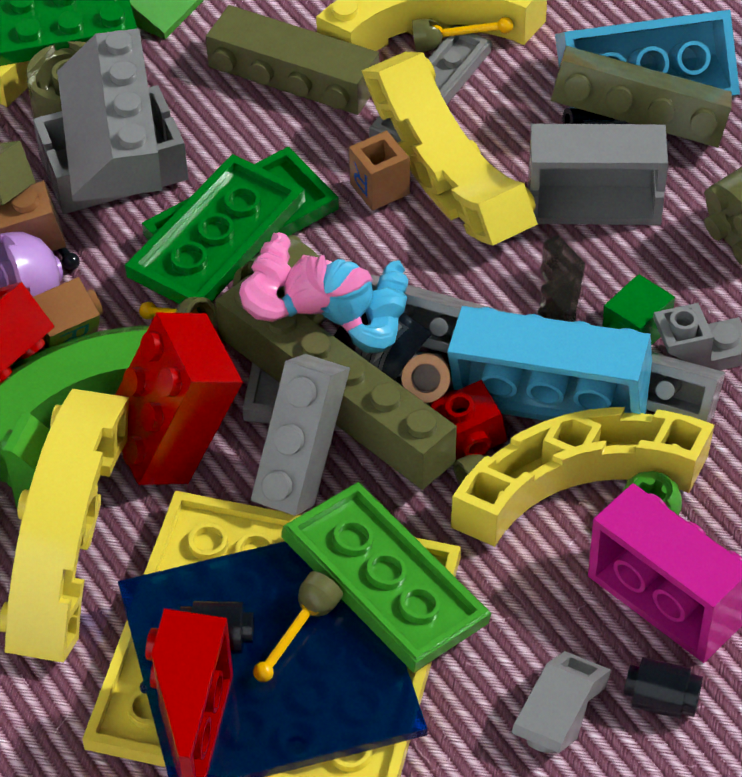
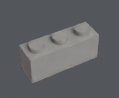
M303 354L285 361L250 501L294 516L315 505L350 371L349 367L309 354Z

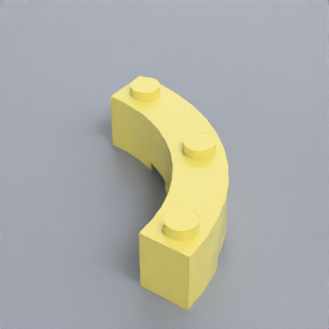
M336 0L316 16L317 33L377 51L389 45V38L405 32L413 35L412 20L432 19L438 22L443 29L452 28L454 25L470 26L498 22L502 17H509L514 23L511 32L504 34L497 30L481 33L499 36L525 45L546 22L547 0Z
M405 51L362 70L368 90L381 119H391L401 139L398 144L410 157L411 173L450 220L459 217L465 222L463 225L468 235L492 246L538 225L534 214L536 204L532 193L525 187L524 183L507 177L492 166L481 155L477 144L467 138L446 105L435 82L434 67L430 60L425 57L424 52Z
M72 389L63 404H56L52 411L50 430L42 448L30 489L22 491L18 502L17 514L18 518L22 521L15 551L8 602L3 604L0 612V632H5V653L64 663L79 639L81 604L85 580L75 578L80 549L88 550L92 542L101 506V494H98L97 485L100 475L111 476L115 463L127 443L129 397Z
M625 407L588 409L543 421L511 437L510 444L500 449L492 457L485 456L464 478L452 496L451 528L495 547L513 522L543 499L581 484L605 480H629L641 472L656 471L666 474L677 483L679 490L689 493L708 458L715 425L691 416L657 409L654 415L624 413Z

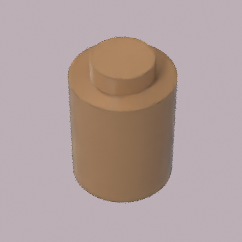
M432 353L419 354L410 359L403 368L402 385L423 402H433L441 398L448 390L451 383V370L447 362L440 356Z

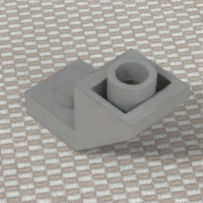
M699 303L654 312V322L669 354L683 361L719 371L742 366V322L739 317L708 324Z
M562 652L546 663L518 715L511 733L526 739L527 744L537 751L560 753L577 740L588 701L606 689L611 669L569 652Z

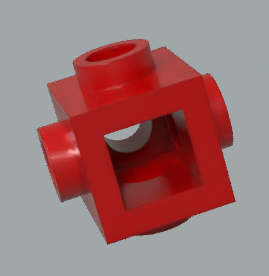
M482 380L459 390L449 391L438 400L429 403L431 408L457 426L456 460L471 454L483 455L489 449L507 441L502 414Z

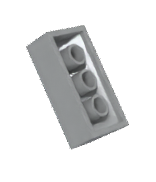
M137 28L97 33L57 70L73 202L162 191L159 155L140 30Z

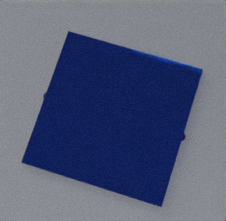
M285 541L118 581L119 591L143 679L140 683V690L148 698L168 777H178L160 711L157 689L150 687L153 662L146 660V642L150 629L159 628L164 608L180 611L181 606H193L194 601H244L245 612H254V642L244 643L243 654L231 653L233 678L207 777H266L427 736L428 728L406 665L342 599L328 614L318 617L310 616L274 665V675L271 680L259 682L255 679L253 675L254 666L267 659L302 610L298 601L299 588L307 575L314 571Z

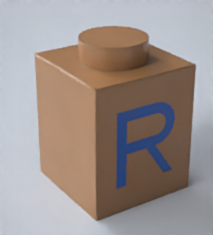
M387 130L349 147L350 184L372 211L410 194V157Z
M79 277L33 297L55 326L42 338L45 341V348H50L79 336L98 332L100 315L103 314L101 302L93 289H85Z

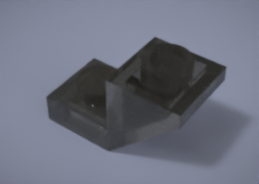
M556 235L543 242L540 269L546 284L541 286L538 315L548 319L574 322L578 321L581 306L585 262L559 235Z

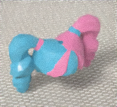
M279 232L273 233L271 241L263 244L261 255L256 257L251 266L254 273L242 282L239 291L243 309L257 320L274 322L287 316L292 317L295 314H322L333 323L342 326L348 332L353 344L365 353H380L395 343L398 332V318L405 311L407 296L404 293L407 290L409 280L403 274L405 268L399 260L390 262L383 269L376 290L373 291V278L368 270L360 268L354 262L342 259L331 262L325 259V255H320V257L302 255L291 268L288 265L290 258L288 249L291 243L287 235ZM284 286L285 296L282 299L278 298L277 291ZM366 313L369 325L362 323L361 316Z

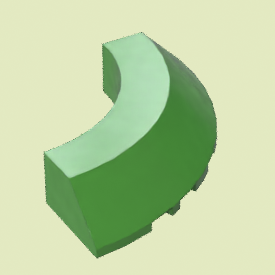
M150 325L108 329L79 336L50 348H44L29 358L21 359L9 366L13 372L0 383V481L8 483L6 461L1 456L2 440L9 429H14L21 413L31 414L50 429L51 415L55 405H62L72 389L115 395L123 380L126 369L129 368L140 346L142 336L147 332Z

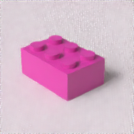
M634 483L593 518L588 577L701 662L705 663L742 627V557L731 550L727 551L709 538L700 526L693 522H687L670 510L657 495L645 492Z

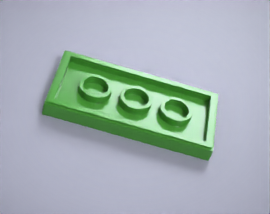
M359 481L283 526L281 534L283 540L314 571L328 576L341 588L343 592L341 599L413 673L489 624L492 613Z

